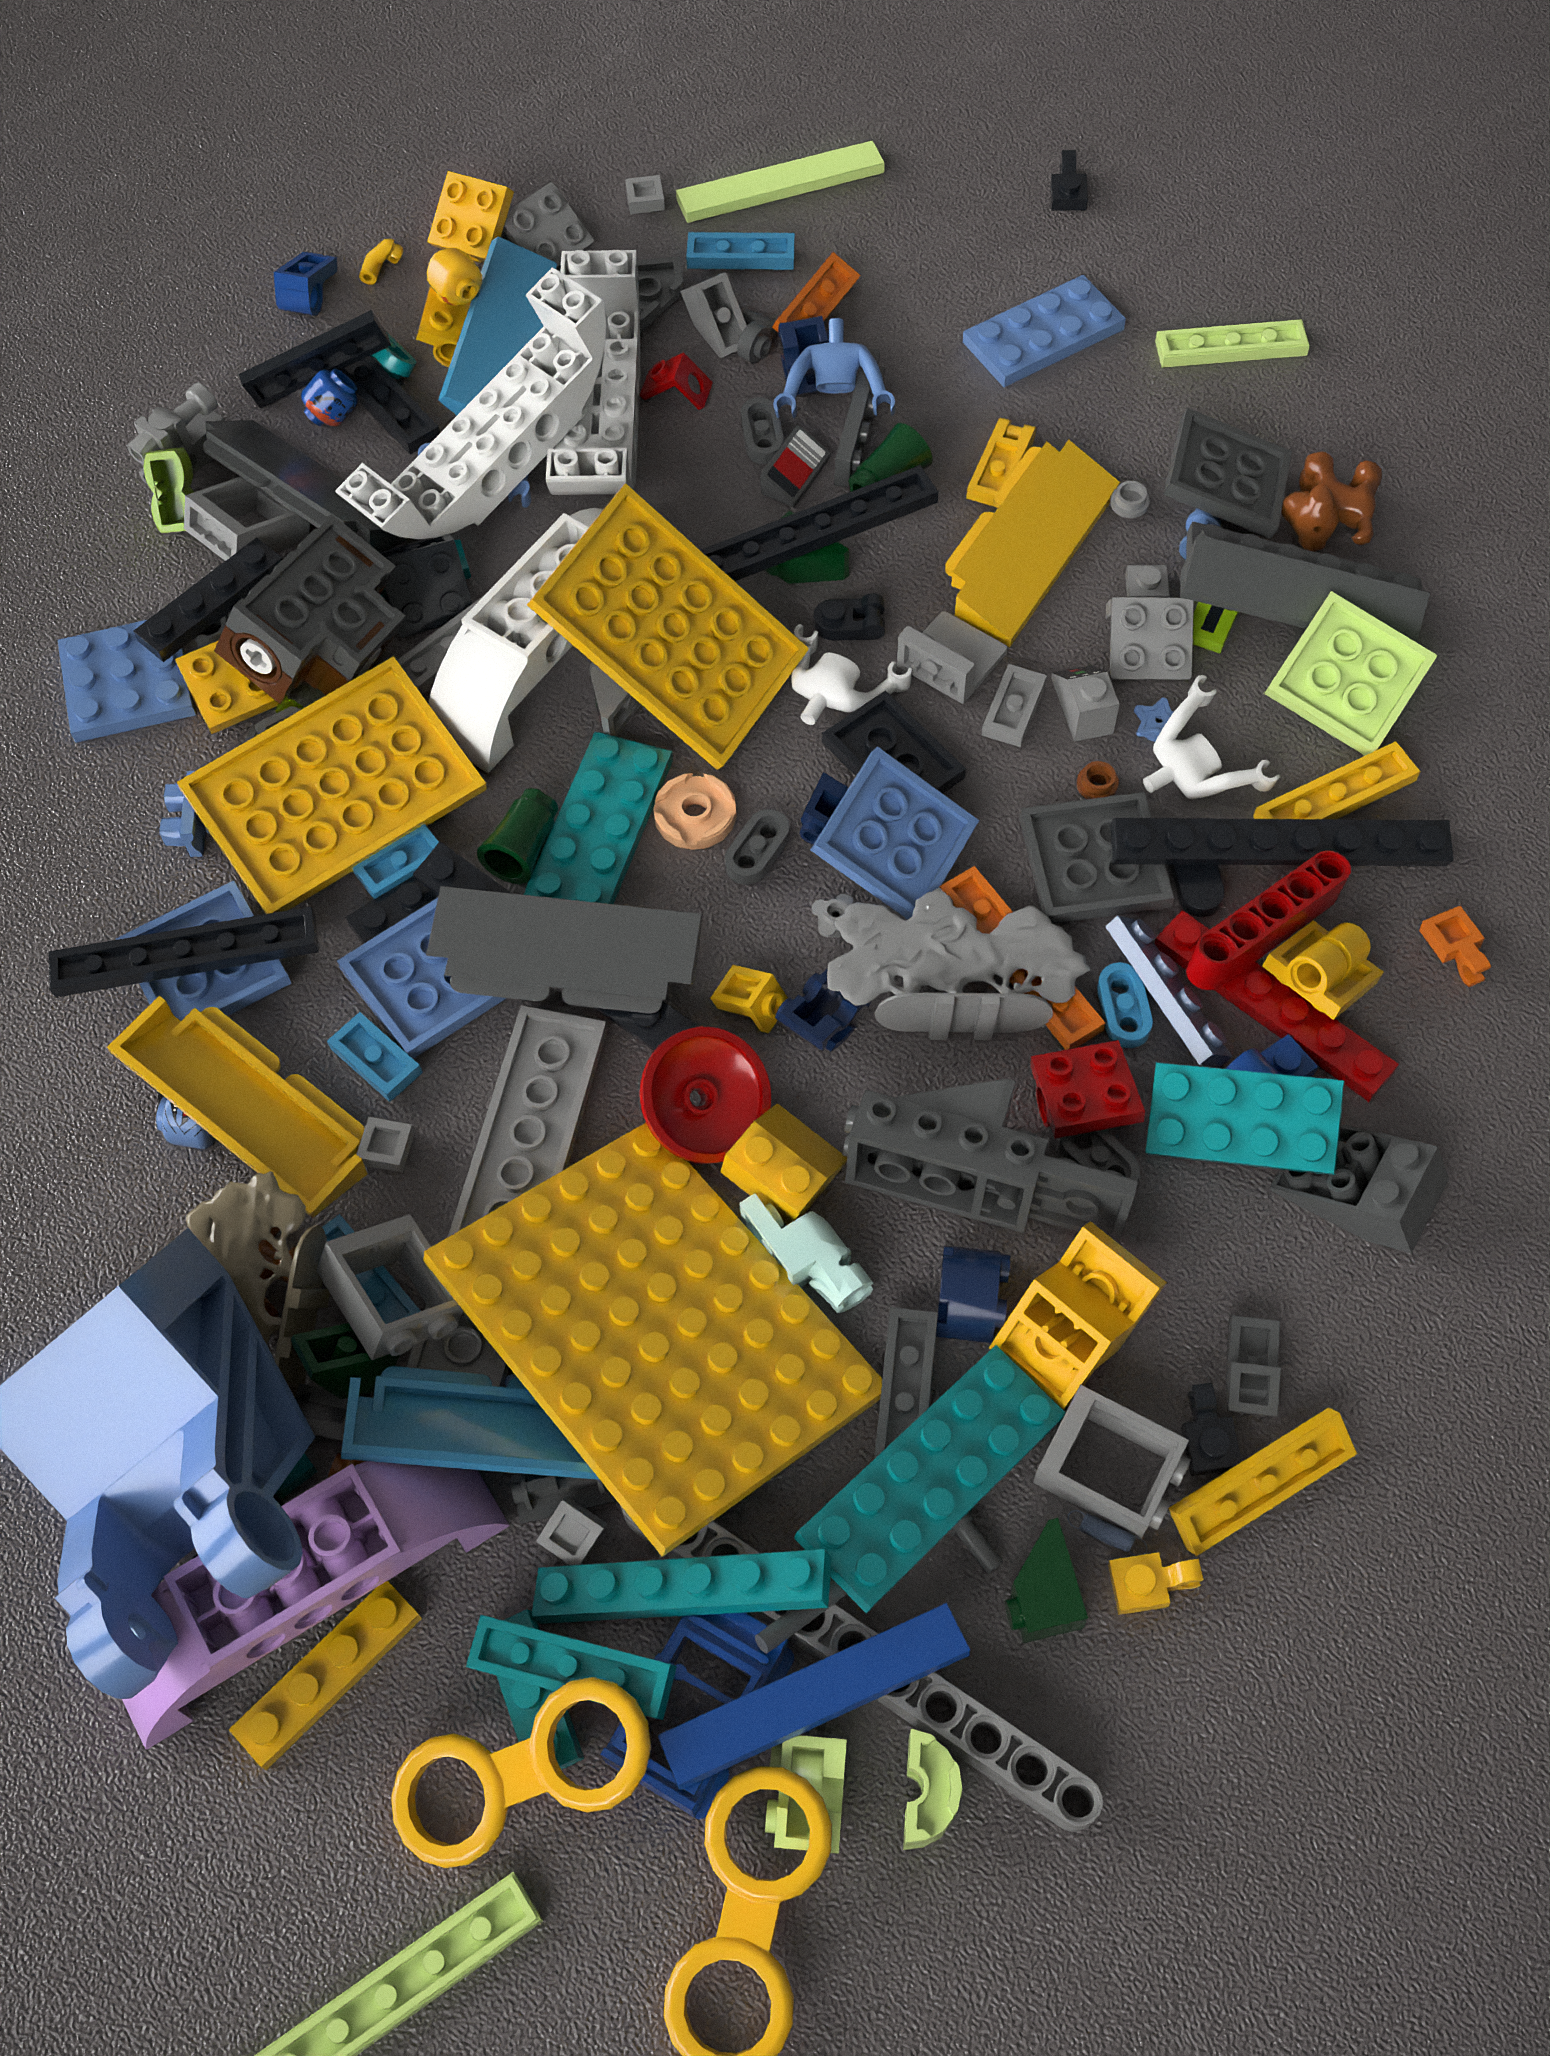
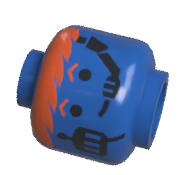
M334 368L332 371L320 370L301 393L302 401L306 406L304 410L305 415L318 426H322L324 423L333 427L339 426L358 403L355 393L357 390L356 385L338 369Z

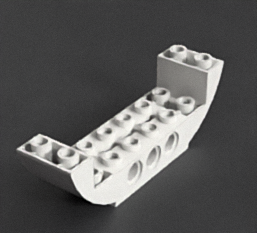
M636 250L562 251L560 272L604 301L606 335L600 370L592 392L581 411L584 417L560 440L555 449H548L546 483L552 495L616 494L625 483L632 489H634V484H636L641 379Z
M552 267L526 294L544 327L391 484L362 463L335 492L381 529L399 537L411 539L437 538L448 533L457 532L472 523L479 526L547 455L548 449H553L584 417L581 411L594 387L605 348L606 317L604 301Z
M585 509L570 516L563 513L461 619L463 625L449 646L438 670L428 704L471 763L487 773L514 746L508 715L573 646L528 607L527 603L603 509Z

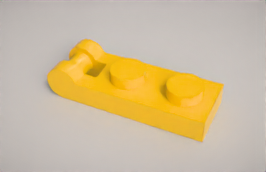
M1001 417L998 419L967 487L966 499L995 507V494L1027 450L1032 447L1036 435V427L1027 424L1024 427L1012 425L1009 419Z

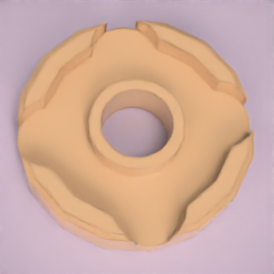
M693 773L679 775L669 780L657 792L654 806L656 828L665 840L676 847L689 850L709 848L723 841L733 830L737 818L734 794L726 783L713 775L704 774V777L693 776ZM691 805H701L706 809L699 816H690L684 812Z

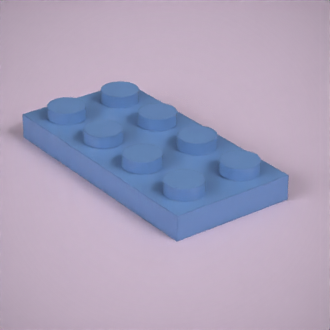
M1081 275L963 331V343L1003 387H1006L1124 330L1126 318L1084 275Z

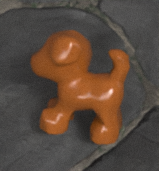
M1322 451L1307 456L1304 469L1299 477V489L1301 491L1289 494L1283 500L1281 511L1282 516L1298 535V542L1305 550L1318 552L1325 548L1327 540L1331 537L1339 522L1350 529L1358 530L1351 537L1354 544L1365 545L1371 541L1374 535L1372 519L1376 508L1375 493L1383 476L1382 468L1372 461L1360 462L1356 467L1351 483L1347 485L1335 477L1333 457L1329 453Z

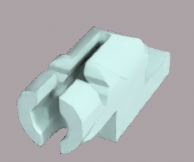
M756 1193L740 1202L741 1221L766 1248L769 1254L786 1270L792 1285L798 1284L802 1287L809 1283L811 1287L830 1303L836 1313H842L855 1307L873 1291L871 1286L873 1281L859 1263L849 1265L851 1250L846 1247L823 1217L811 1211L784 1227V1222L771 1203L764 1206Z

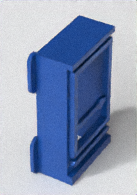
M746 1613L682 1616L664 1649L653 1660L675 1665L687 1641L690 1640L751 1676L740 1696L742 1697L785 1677L794 1662V1654L789 1649L788 1639L769 1653H764L758 1647L755 1635L768 1626ZM675 1665L677 1666L674 1676L675 1680H684L723 1704L733 1701L732 1698L688 1673L684 1665ZM621 1722L606 1748L604 1747L600 1754L605 1763L618 1771L624 1765L627 1751L626 1733ZM649 1758L646 1774L639 1784L690 1814L695 1819L702 1820L706 1818L716 1793L727 1783L729 1770L727 1768L679 1790L672 1772Z

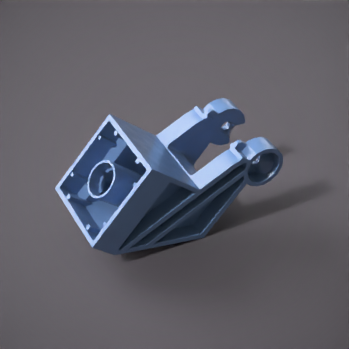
M189 1228L183 1231L0 1385V1449L67 1521L58 1574V1595L55 1599L71 1616L66 1627L68 1648L74 1663L85 1678L101 1692L117 1699H131L154 1682L170 1653L178 1644L177 1635L169 1617L151 1594L164 1579L163 1576L168 1574L190 1551L195 1548L200 1560L213 1578L228 1591L242 1598H251L259 1592L272 1587L300 1565L303 1554L300 1537L292 1520L273 1496L315 1439V1435L280 1369L276 1365L229 1273Z

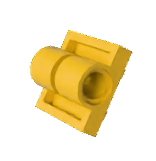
M448 171L427 242L441 249L458 248L464 251L473 261L482 263L486 259L491 241L502 235L514 191L506 186Z
M430 286L416 340L433 345L435 359L442 365L449 367L471 301L460 306H452L444 302Z
M218 641L175 659L211 734L281 705L214 652Z
M1314 920L1269 953L1262 965L1279 982L1289 986L1309 1001L1315 1009L1325 1013L1333 1020L1373 988L1384 973L1367 960L1371 946L1370 940L1363 929L1353 923H1341L1327 931Z

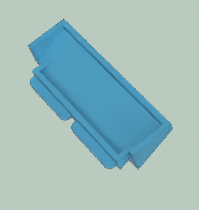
M499 236L491 241L481 271L482 284L476 297L471 300L438 399L455 415H458L544 327L526 294L552 267L556 269L557 263Z
M391 1366L386 1368L381 1376H376L373 1398L359 1397L361 1378H350L341 1459L600 1480L517 1377L511 1379L507 1387L492 1386V1381L484 1374Z

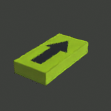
M1198 602L1193 613V645L1220 654L1239 612Z

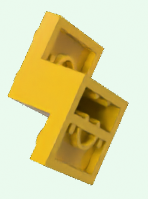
M1090 1221L1081 1228L1061 1260L1033 1280L989 1346V1349L991 1350L997 1345L1064 1410L1071 1404L1080 1384L1084 1386L1093 1372L1119 1351L1167 1282Z

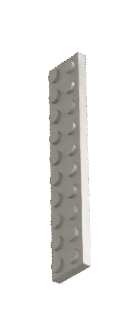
M520 1006L448 1237L568 1168L608 1031L606 1021ZM464 1311L458 1321L457 1328L447 1337L440 1340L430 1338L414 1344L407 1364L409 1368L484 1374L490 1378L492 1386L504 1387L509 1370L508 1365Z

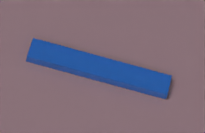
M947 1603L667 1730L659 1734L658 1739L679 1790H682L970 1656V1648Z

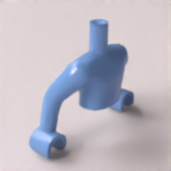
M841 318L829 320V343L810 345L798 356L788 374L784 392L777 395L773 402L777 418L780 417V407L786 404L792 406V416L795 418L798 412L795 398L800 384L809 369L812 368L814 370L816 389L819 392L838 394L854 391L857 371L862 367L874 396L872 399L874 415L877 416V407L880 403L886 402L890 404L891 416L895 414L896 407L894 396L889 391H886L879 366L868 348L862 344L844 342V320Z

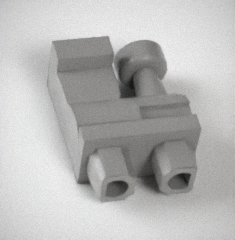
M198 382L193 384L186 391L187 401L174 410L170 411L166 408L157 407L152 409L153 412L148 417V420L141 416L134 422L139 435L126 446L131 456L137 462L144 466L146 453L155 450L183 447L190 457L194 474L213 459L203 449V443L207 440L205 421H225V419L213 411L218 407L217 401L204 385ZM143 467L139 471V474L142 478V481L145 484H147Z

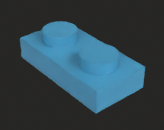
M424 824L354 866L353 872L371 897L376 899L412 877L413 873L439 841Z
M361 1012L327 1040L330 1049L389 1102L423 1073L420 1064Z

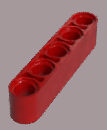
M1334 851L1317 853L1208 930L1199 938L1187 965V978L1193 985L1204 990H1215L1223 986L1334 905L1351 874L1349 861L1343 855Z

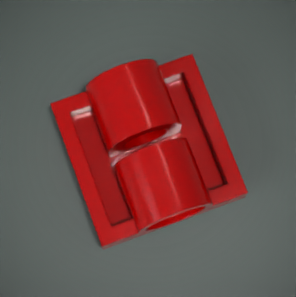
M1119 1040L1031 1056L1030 1067L1036 1082V1097L1040 1117L1045 1127H1051L1054 1139L1144 1122L1145 1109Z

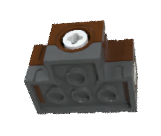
M330 514L318 529L315 528L299 543L294 552L291 551L274 567L270 575L267 574L249 591L245 599H240L233 606L214 652L279 704L289 696L294 687L297 688L304 680L315 689L317 688L327 695L374 668L383 658L406 615L396 607L393 608L384 600L385 598L381 596L396 566L333 514Z

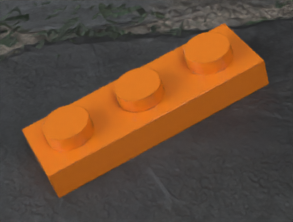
M832 252L778 317L772 328L778 332L780 323L822 316L824 322L861 275Z

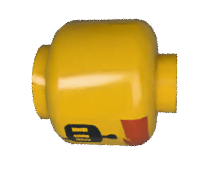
M447 248L438 251L430 259L427 269V281L444 302L452 306H460L476 297L482 284V273L464 251L458 248Z

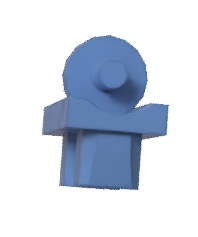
M187 771L186 776L190 775L195 771ZM177 783L165 784L164 802L168 812H182V816L161 819L159 833L166 846H185L190 857H203L206 832H210L180 791Z

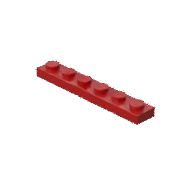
M1182 910L1155 938L1154 943L1160 952L1168 955L1175 963L1186 970L1199 938L1210 929ZM1256 962L1223 986L1214 990L1282 1039L1289 1034L1319 1067L1337 1080H1344L1348 1088L1368 1102L1371 1101L1399 1066L1397 1062L1336 1019L1333 1020L1325 1013L1315 1009L1309 1001L1289 986L1279 982L1273 974Z

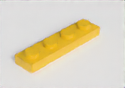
M1395 741L1256 807L1253 817L1254 819H1338L1417 781L1421 771Z
M1328 1407L1168 1509L1186 1549L1195 1556H1198L1357 1455V1452L1340 1413Z
M388 1581L376 1587L228 1730L258 1765L267 1770L390 1651L422 1617Z

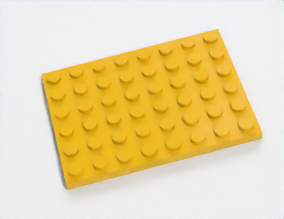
M646 1122L424 1251V1263L662 1557L870 1408L881 1398V1376L798 1284L792 1285L786 1270L769 1254L760 1241L688 1161L670 1153L656 1140Z

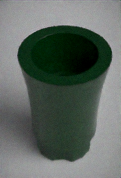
M895 424L884 441L857 467L856 472L849 478L850 492L921 465L923 470L931 466L933 457L924 438L907 424Z
M525 789L522 796L512 803L493 833L477 849V857L481 865L489 873L503 881L512 884L528 882L544 841L554 825V817L559 810L556 801L539 789Z

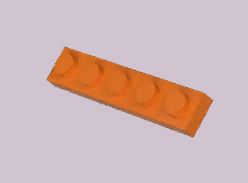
M975 866L939 886L952 898L953 906L965 908L977 918V930L981 933L990 934L998 927L999 922L1007 914L1013 912ZM1018 969L1011 975L1009 982L1012 985L1013 983H1020L1022 985L1028 975V971ZM1036 976L1031 981L1032 986L1041 985V977ZM1076 987L1075 995L1067 1002L1054 1003L1045 999L1053 1009V1016L1045 1025L1065 1050L1077 1048L1104 1031L1106 1022ZM1034 990L1025 993L1043 998L1038 992Z

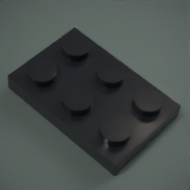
M886 690L822 733V743L855 776L870 753L878 746L942 794L965 779L966 768Z

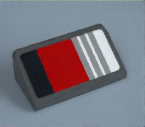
M796 425L762 471L760 476L761 494L795 507L831 457V452L805 429Z

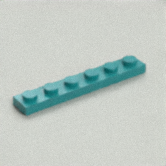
M825 1549L539 1567L531 1617L539 1624L829 1608L831 1556Z

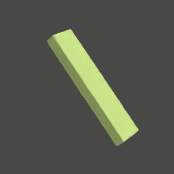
M1302 319L1157 331L1155 339L1162 368L1307 356L1310 347Z

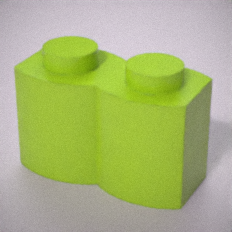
M183 447L155 450L146 453L144 458V475L149 488L154 493L151 511L156 527L161 533L186 531L184 529L185 495L194 493L190 487L193 479V468L188 453Z

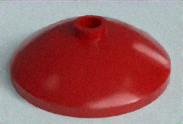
M695 1027L672 1035L654 1050L642 1074L640 1103L648 1128L665 1149L686 1161L712 1164L723 1162L727 1152L750 1125L771 1108V1087L764 1064L752 1047L743 1039L720 1028ZM693 1090L700 1095L701 1100L698 1106L693 1105L690 1101V1094Z

